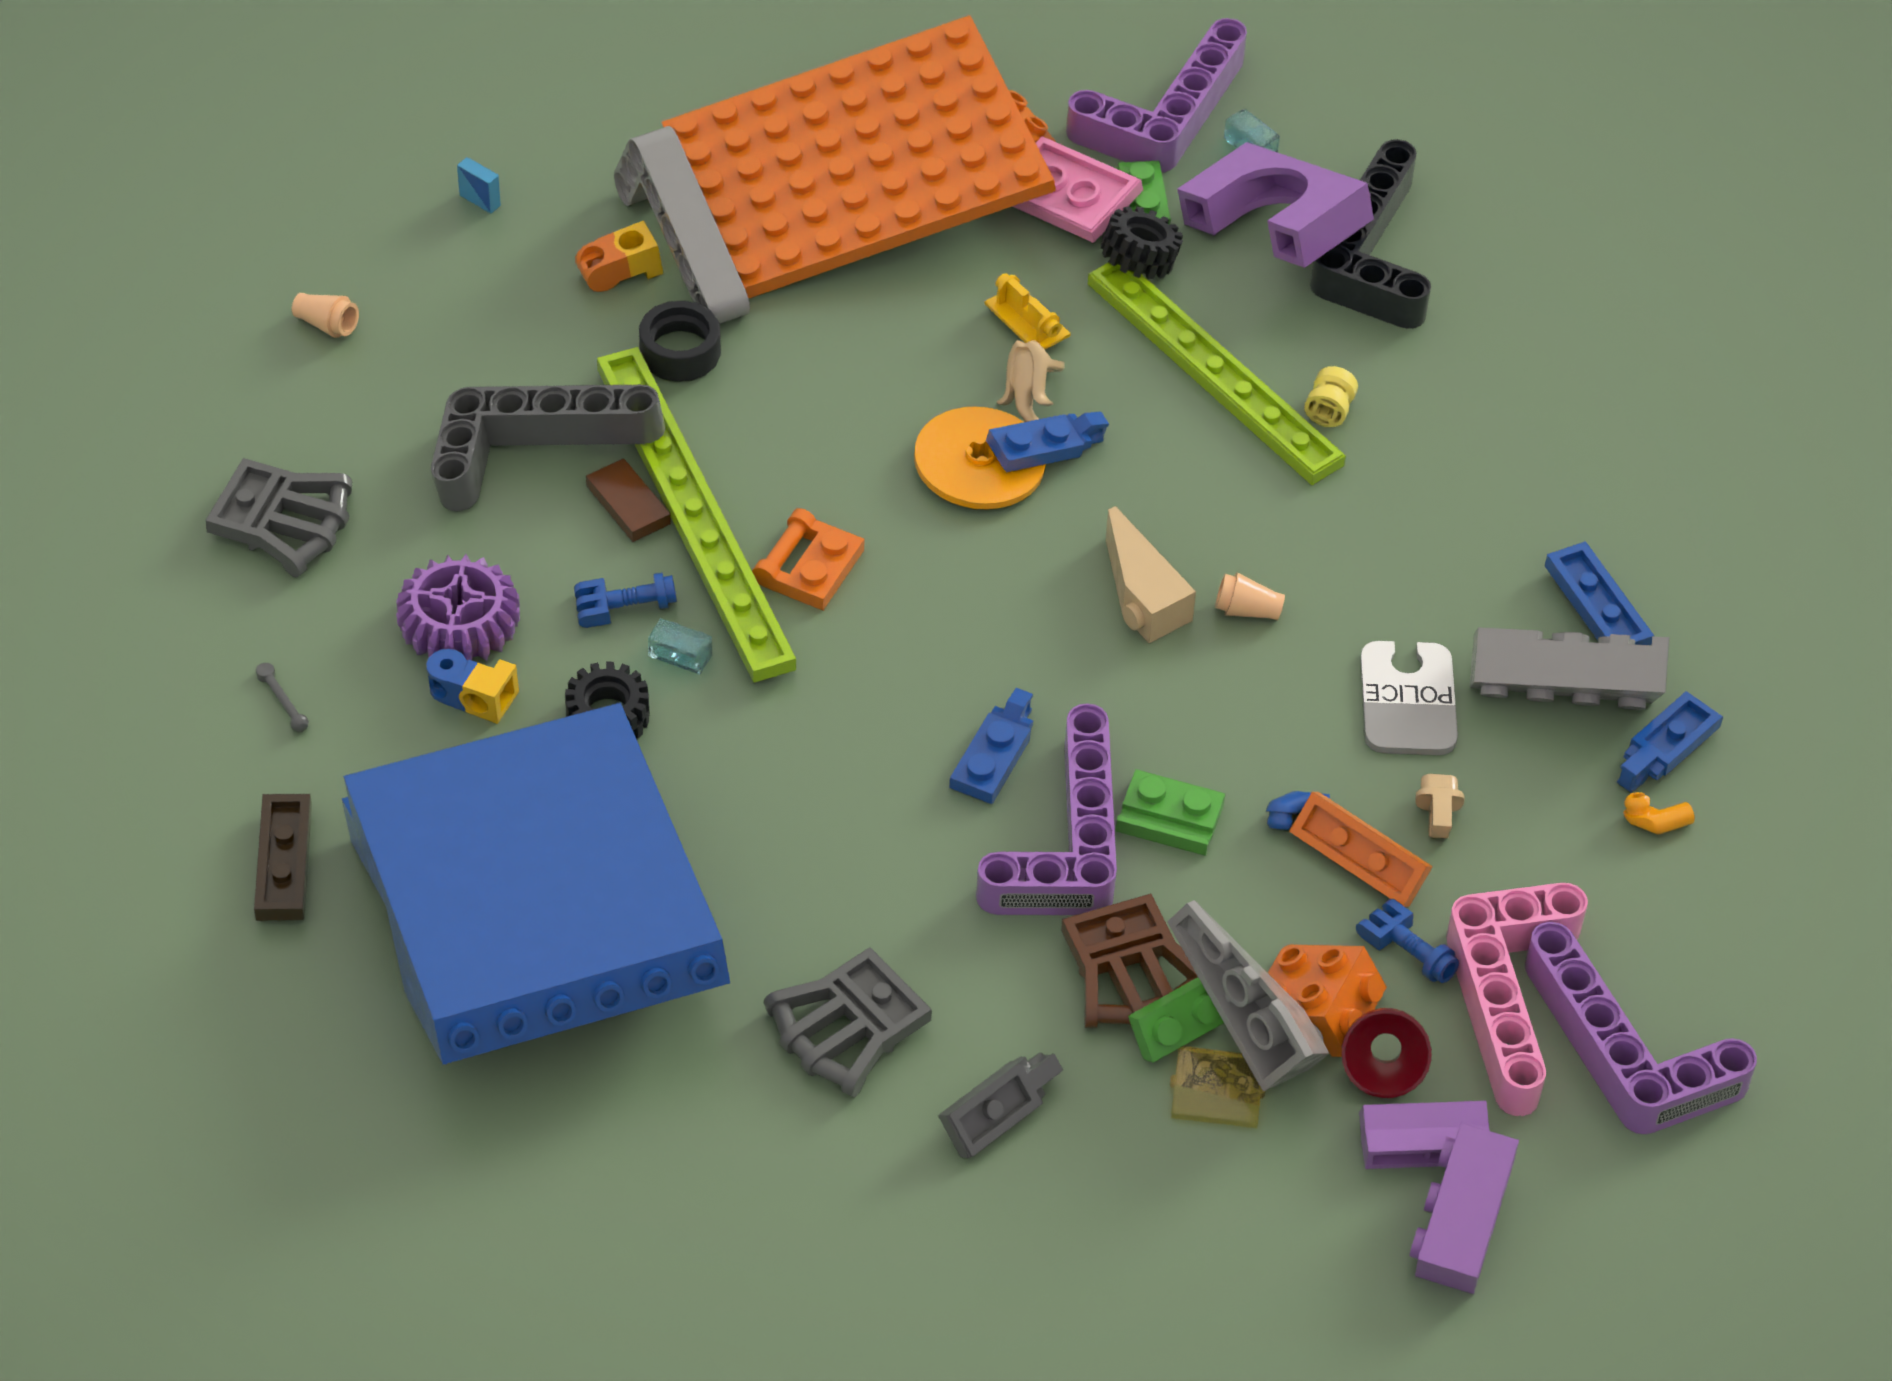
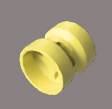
M1328 366L1319 371L1314 381L1313 390L1309 393L1304 406L1306 415L1313 422L1324 427H1336L1345 421L1349 412V404L1354 400L1358 391V382L1352 373L1337 366Z

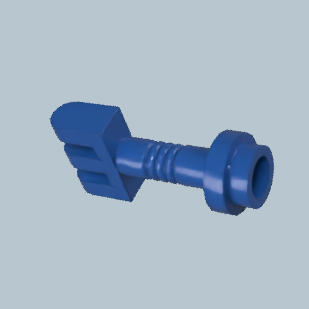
M663 572L654 574L655 583L640 585L631 589L624 588L607 591L604 578L577 583L574 586V593L577 598L576 608L579 612V625L589 628L611 624L609 609L633 605V603L636 605L638 603L658 601L660 609L669 608V603L677 602L673 576H663Z
M1389 899L1382 905L1383 910L1376 909L1369 915V920L1363 919L1356 925V931L1359 936L1377 950H1382L1393 941L1408 953H1411V955L1423 963L1422 974L1432 982L1439 981L1445 983L1449 981L1459 967V960L1455 957V951L1443 944L1434 948L1409 930L1413 926V912L1394 899Z

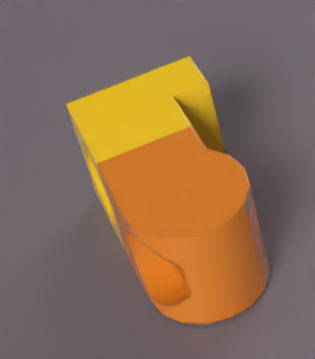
M644 220L586 244L575 256V263L591 290L596 292L608 291L620 281L645 273L647 279L664 274L658 244Z

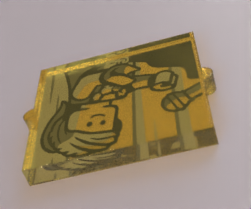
M1182 1046L1178 1049L1176 1075H1172L1170 1078V1087L1174 1088L1171 1118L1257 1128L1260 1099L1265 1097L1266 1091L1263 1092L1242 1053Z

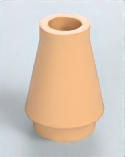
M299 293L292 303V314L294 317L303 319L334 338L350 335L358 323V307L347 296Z
M1238 572L1235 576L1224 574L1218 590L1215 608L1225 611V616L1269 618L1278 621L1285 595L1277 593Z

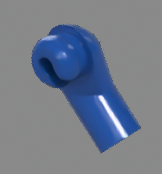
M1293 791L1270 801L1266 808V812H1269L1267 819L1269 828L1289 830L1292 826V814L1299 815L1312 792ZM1323 794L1330 799V794Z

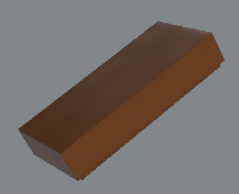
M624 458L586 475V486L632 542L671 524V514Z

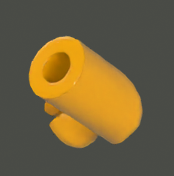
M1641 792L1629 794L1624 801L1626 809L1623 814L1626 820L1631 825L1654 834H1663L1693 824L1695 821L1694 811L1688 802L1660 810L1651 807L1650 798Z

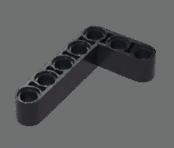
M1393 139L1381 145L1360 181L1368 183L1374 219L1313 262L1310 286L1312 292L1324 300L1392 325L1411 329L1419 327L1425 322L1431 291L1430 281L1426 276L1370 255L1409 192L1413 180L1417 155L1416 149L1405 140Z

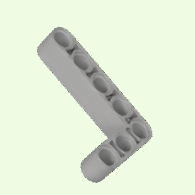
M667 126L629 139L614 171L615 186L622 202L629 206L647 199L649 200L694 303L701 304L712 311L719 324L749 314L750 303L744 285L674 129Z

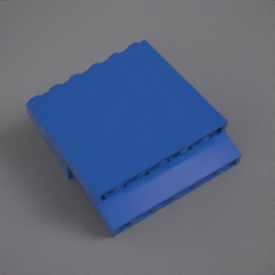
M621 702L343 776L348 797L342 798V804L351 843L386 905L405 994L443 1065L730 984L723 939Z

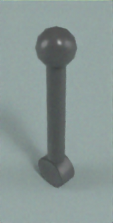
M271 663L259 664L256 667L258 680L268 683L290 716L292 729L297 732L306 730L309 724L308 718L298 713L275 679L274 666Z

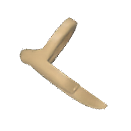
M1017 340L1009 353L1006 390L1003 397L997 401V404L1009 405L1015 398L1016 409L1024 421L1038 420L1039 418L1033 411V398L1040 405L1051 406L1054 404L1045 395L1046 373L1063 371L1065 362L1051 359L1044 348L1035 340L1029 341L1026 344Z

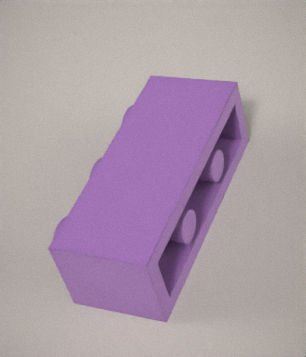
M1461 1122L1455 1139L1446 1136L1438 1166L1446 1168L1441 1184L1431 1183L1424 1206V1211L1432 1213L1427 1230L1417 1228L1409 1255L1418 1259L1416 1277L1474 1294L1515 1161L1519 1140Z

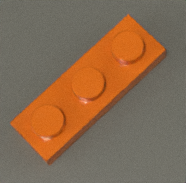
M1312 791L1289 830L1290 833L1388 898L1396 900L1404 907L1411 905L1433 866L1320 792Z

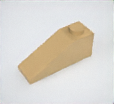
M1116 506L1110 508L1107 518L1106 544L1122 615L1130 629L1137 630L1148 643H1151L1193 621L1196 591Z

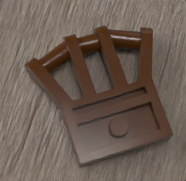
M1151 893L1062 919L1061 931L1078 964L1079 974L1084 977L1085 1028H1097L1098 1023L1131 1025L1128 1018L1129 1015L1198 977L1182 947L1175 942ZM1162 956L1187 980L1172 990L1157 957ZM1140 963L1156 997L1142 1001L1125 967ZM1109 973L1124 1005L1098 1004L1099 974Z

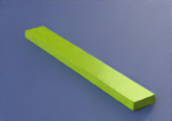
M1109 262L1088 273L1087 284L1309 484L1314 485L1345 466L1346 455L1142 274L1140 278L1134 277L1133 271L1128 270L1124 273L1120 271L1121 265L1112 266Z

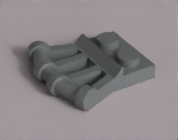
M243 458L205 520L207 533L248 544L251 551L261 548L278 560L287 573L297 578L307 570L309 562L322 552H330L337 540L335 535L337 530H342L346 526L350 517L347 512V497L352 493V479L343 473H294ZM300 493H326L329 495V502ZM284 509L321 520L322 522L318 525L281 513ZM271 532L302 540L306 543L297 550H294Z
M871 947L822 979L774 991L767 995L763 1002L767 1014L775 1019L781 1035L779 1043L789 1054L795 1053L802 1060L801 1067L810 1076L819 1075L842 1086V1092L851 1097H856L859 1094L867 1075L882 1053H891L894 1045L929 1023L932 1018V1009ZM826 999L830 1000L796 1022L792 1012L795 1007ZM843 1015L851 1021L850 1024L817 1046L809 1040L810 1037ZM865 1037L869 1040L851 1069L832 1060Z

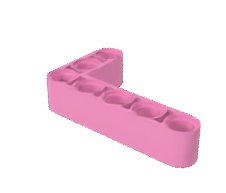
M1555 883L1462 896L1454 902L1446 935L1447 946L1455 951V957L1459 960L1456 975L1495 1100L1504 1112L1513 1116L1529 1115L1537 1109L1546 1077V1068L1509 953L1527 951L1533 930L1536 926L1545 922L1560 923L1573 933L1576 940L1579 938L1588 900L1582 889L1570 883Z

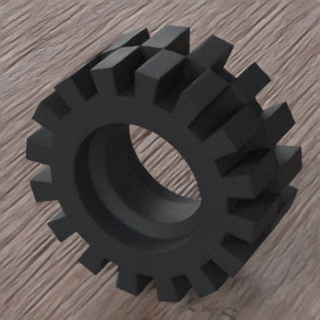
M1124 207L1123 211L1117 209L1111 215L1100 249H1103L1102 254L1104 258L1110 257L1109 263L1112 266L1121 265L1120 271L1124 273L1131 270L1134 272V277L1140 278L1141 274H1145L1147 279H1154L1155 275L1158 278H1163L1166 273L1169 275L1172 271L1183 242L1182 232H1177L1179 228L1176 224L1168 225L1170 219L1165 216L1161 218L1156 217L1157 212L1150 210L1148 214L1144 213V209L1141 207H1136L1135 212L1131 207Z
M606 661V669H600L597 662L590 664V673L584 668L577 671V679L571 677L568 682V689H565L566 717L594 710L590 706L599 700H618L625 704L623 709L635 737L639 739L643 735V727L647 728L650 716L648 685L645 680L641 681V674L637 670L630 674V666L623 663L620 669L616 670L614 662Z

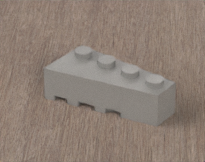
M1478 627L1473 636L1470 688L1481 689V696L1492 698H1507L1508 691L1527 693L1526 699L1530 701L1553 702L1554 695L1572 697V703L1576 705L1599 706L1600 699L1618 701V708L1645 710L1646 703L1652 704L1666 692L1669 637L1652 636L1651 645H1635V640L1630 639V635L1610 634L1607 637H1599L1598 643L1589 642V636L1578 632L1553 633L1552 639H1544L1543 632L1538 630Z

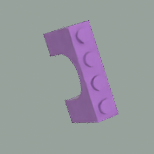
M1248 142L1177 189L1184 225L1215 235L1242 215L1256 208L1271 204H1291L1267 220L1274 257L1303 268L1374 219L1368 183Z

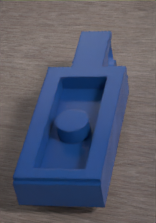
M1102 412L1083 413L1078 418L1075 414H1063L989 429L986 442L1006 472L1081 457L1083 450L1090 448L1091 444L1103 442V437L1107 427H1109V423Z
M1015 688L1007 700L1004 709L995 706L992 712L988 713L952 773L949 788L984 802L994 803L1030 741L1034 721L1028 718L1032 711L1030 707L1033 697L1032 693Z
M1685 691L1631 739L1630 746L1623 756L1626 761L1620 767L1622 771L1617 783L1632 793L1644 784L1648 776L1656 781L1663 775L1666 776L1721 727L1723 716Z

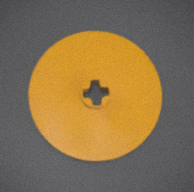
M987 407L956 408L934 417L920 431L914 451L916 470L922 481L931 491L951 503L974 509L1003 508L1024 500L1040 485L1046 464L1006 472L986 442V437L989 429L1023 423V421L1007 412Z

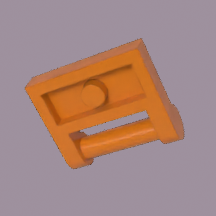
M797 508L788 518L787 529L766 559L759 560L752 572L759 585L823 611L864 552L865 539L816 520L811 512L806 509ZM802 537L811 540V544L791 573L781 571V567Z

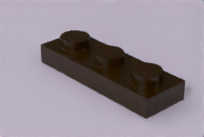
M310 794L262 795L254 902L256 921L304 920L312 811Z

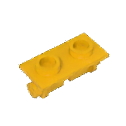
M1004 273L998 277L995 283L998 288L997 295L986 300L984 304L1024 343L1035 340L1046 350L1071 336V333L1060 324L1059 316L1047 310L1036 298H1033L1030 292L1020 284V279L1016 275Z

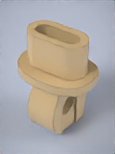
M1426 774L1421 778V789L1416 792L1415 802L1417 807L1429 811V837L1449 839V832H1451L1452 812L1461 809L1464 805L1465 795L1462 791L1458 790V779L1455 776Z

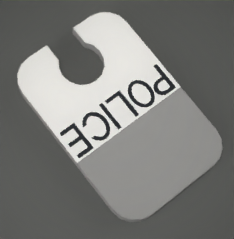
M1374 641L1366 644L1362 649L1360 659L1366 744L1376 752L1390 754L1445 755L1452 752L1456 747L1458 733L1453 665L1450 651L1441 644L1417 642L1416 656L1422 667L1414 673L1407 674L1396 670L1392 665L1391 661L1395 655L1394 641Z

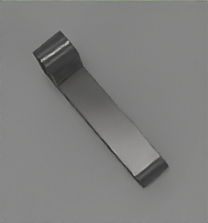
M648 385L464 387L454 391L446 402L431 464V473L441 504L448 510L461 511L470 508L477 502L491 446L647 444L658 440L666 430L658 393Z

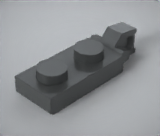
M1038 1053L1029 1060L1025 1056H1020L1014 1061L1008 1062L938 1115L960 1157H973L1043 1104L1041 1098L1045 1095L1042 1086L1063 1071L1054 1053L1051 1055Z

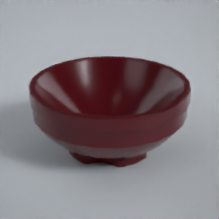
M1379 1008L1361 1015L1349 1027L1342 1044V1062L1351 1082L1363 1092L1379 1098H1395L1414 1090L1424 1080L1432 1061V1047L1424 1027L1413 1016L1394 1008ZM1381 1034L1395 1036L1401 1043L1399 1055L1389 1061L1376 1058L1371 1050L1373 1040Z

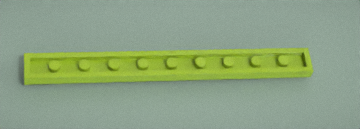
M634 347L598 357L597 370L605 385H648L658 393L666 430L658 440L647 444H635L666 509L671 514V519L753 683L795 671L796 657L639 348Z

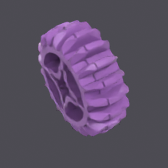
M447 554L444 563L438 564L430 559L427 570L415 568L412 579H404L402 592L398 593L396 601L397 624L400 627V631H402L406 644L413 645L417 655L428 653V657L442 649H453L461 652L466 660H472L473 657L479 656L487 661L490 650L502 652L505 641L513 640L515 627H518V622L520 621L519 594L516 592V588H514L510 575H503L499 565L488 567L484 557L475 563L471 562L467 554L459 561H453Z

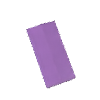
M1487 1101L1363 1105L1359 1112L1365 1169L1439 1167L1438 1162L1446 1136L1453 1139L1456 1138L1460 1122L1490 1131Z

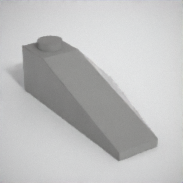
M1195 900L1187 903L1167 921L1263 1092L1308 1071L1329 1054L1320 1030L1311 1022L1306 1011Z

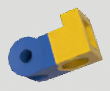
M442 649L434 652L426 663L430 694L435 700L496 724L500 722L519 693L516 665L501 659L492 668L472 660H466L464 655L457 650Z

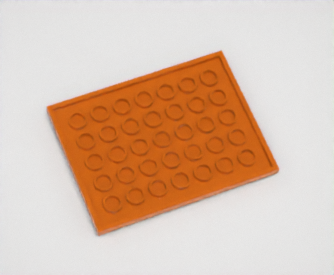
M970 15L662 121L663 128L667 126L672 127L679 138L744 285L748 299L1056 191L1054 178Z

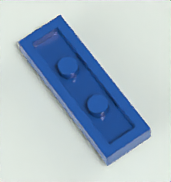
M1586 541L1547 554L1545 568L1597 640L1599 637H1607L1610 634L1630 635V639L1635 640V645L1652 644V636L1654 634Z

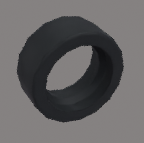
M685 300L668 301L653 307L647 312L639 325V348L650 372L659 378L670 381H691L705 376L716 367L721 356V333L719 321L713 312L701 304ZM678 331L694 333L705 340L695 348L680 351L666 349L655 342L662 335Z

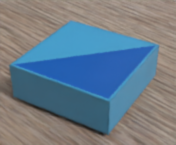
M468 157L462 160L457 165L459 195L485 211L493 213L501 206L499 175Z

